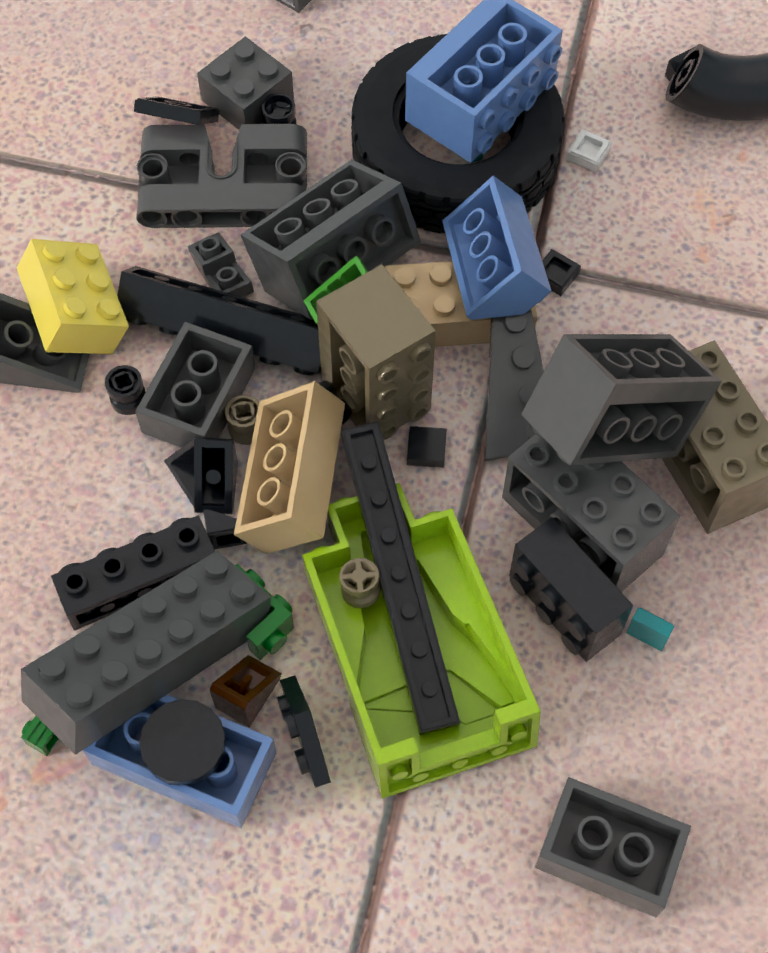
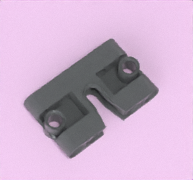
M205 124L150 125L145 127L142 131L141 156L137 163L139 185L136 220L142 226L149 228L254 226L307 190L306 129L297 124H241L233 149L232 169L227 175L219 176L215 174L212 150Z

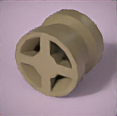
M365 558L352 559L343 565L340 570L339 579L341 593L345 602L354 608H366L376 603L381 592L380 575L377 566Z

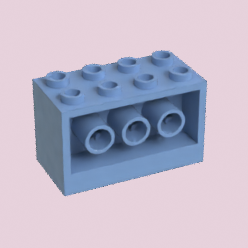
M483 0L406 72L405 121L471 163L480 153L485 154L488 152L495 138L502 131H509L516 118L524 110H530L537 97L545 89L549 90L555 84L559 75L557 64L562 53L560 45L563 30L514 0Z

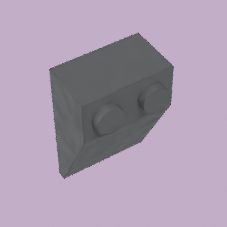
M0 293V383L79 393L82 388L90 354L45 352L29 303Z

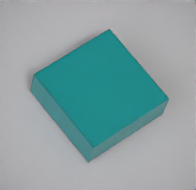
M640 607L637 608L626 633L662 652L674 626L672 623Z

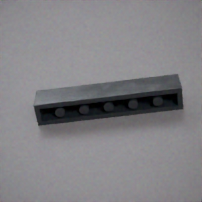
M138 266L121 271L117 296L128 322L137 325L153 324L159 326V331L170 335H178L184 322L252 345L253 355L260 356L259 360L263 363L290 365L294 367L293 370L303 375L311 376L321 372L318 325L314 319L310 320L304 315Z

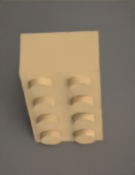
M453 261L385 266L386 270L436 330L435 347L490 343L491 318L471 320L466 316ZM535 305L531 308L534 325L536 327L537 312Z
M316 381L259 401L234 535L265 554L324 538L345 403Z

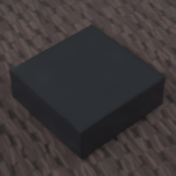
M553 249L542 260L551 291L562 296L579 275L581 265Z
M410 426L407 465L444 468L447 429Z

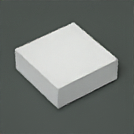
M581 129L567 151L566 160L596 173L609 153L612 142Z

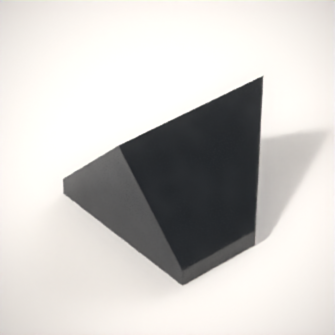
M195 437L164 460L193 505L194 512L204 513L203 509H209L222 514H233L238 470L234 439Z

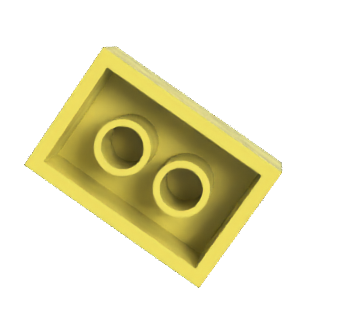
M31 239L17 266V271L45 352L113 354L129 325L98 244Z

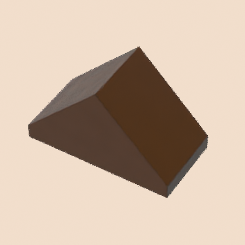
M247 655L212 683L210 693L215 708L250 728L279 682L282 673Z

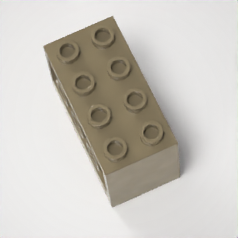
M381 264L317 300L316 306L322 382H330L337 390V397L344 399L351 407L352 414L350 419L355 426L379 421L383 440H386L393 436L399 427L409 421L415 422L422 419L431 409L436 330Z
M715 340L689 351L719 377L722 383L677 457L662 458L707 534L768 508V421Z

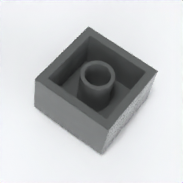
M246 36L197 73L201 100L209 107L218 108L219 115L238 130H240L241 124H263L262 102L267 96L274 93H284L294 99L292 71Z

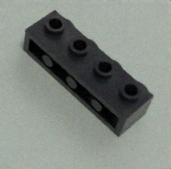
M199 515L192 518L178 519L168 528L156 533L141 534L132 543L122 547L105 549L95 558L83 563L68 564L58 573L51 575L66 616L73 630H77L108 617L214 553L215 550Z

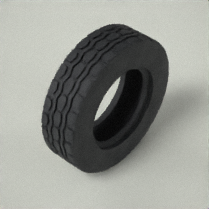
M447 34L433 37L428 36L414 40L411 43L408 42L380 59L375 67L368 71L362 79V83L359 84L354 97L351 116L353 160L401 182L416 228L419 227L425 231L440 234L445 233L442 220L492 176H495L522 196L527 213L531 210L532 206L535 207L546 195V191L549 190L555 178L565 126L562 99L556 86L553 85L551 89H545L537 97L530 110H524L516 118L513 126L508 131L511 136L510 142L500 152L486 160L471 164H448L428 158L414 149L402 133L408 123L405 121L406 72Z

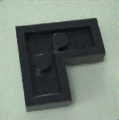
M294 675L282 679L280 684L284 695L277 697L283 720L286 722L290 738H299L301 749L295 750L294 753L301 775L309 773L315 788L331 783L312 714L297 678Z

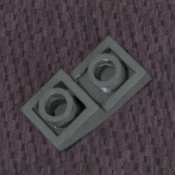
M219 232L188 246L194 262L210 288L240 297L254 292L252 282L236 262L234 251Z

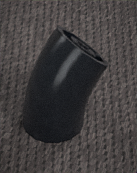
M698 44L686 54L675 70L667 87L666 101L684 110L721 120L749 121L767 119L768 52L747 56L729 55Z

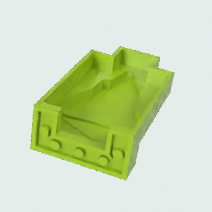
M400 483L396 484L458 712L459 725L422 735L419 734L382 590L376 603L366 608H354L343 599L339 579L340 570L343 565L356 558H365L374 563L357 496L343 497L329 504L327 514L328 525L335 545L319 546L309 553L302 554L305 574L349 694L350 708L382 799L537 747L541 714L453 509L429 512L422 518L415 519Z

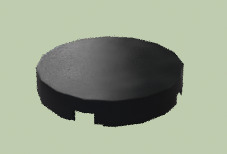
M179 699L163 704L150 714L142 727L139 746L145 765L156 778L169 785L180 786V784L188 783L192 785L202 782L216 771L225 754L226 737L221 720L210 707L195 700Z

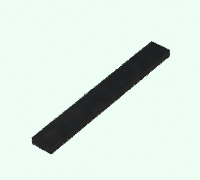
M379 421L341 430V438L372 556L379 571V582L419 734L422 735L457 726L460 724L458 712Z

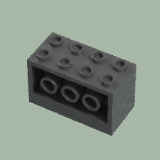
M352 159L241 234L264 291L310 320L313 317L303 300L356 255L369 272L381 264L384 267L391 264L421 242L402 183Z
M564 334L521 415L533 426V431L539 437L545 439L557 451V456L570 466L677 457L722 383V380L671 334Z
M537 434L531 437L508 458L502 498L534 529L552 517L621 592L664 555L680 515L622 461L570 466L563 462L557 456V451Z

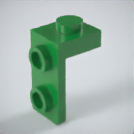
M236 564L235 566L271 596L269 615L246 636L249 650L261 660L268 653H276L287 640L286 635L294 629L293 609L282 596L276 594L273 597L264 589L265 583L252 569L245 571Z

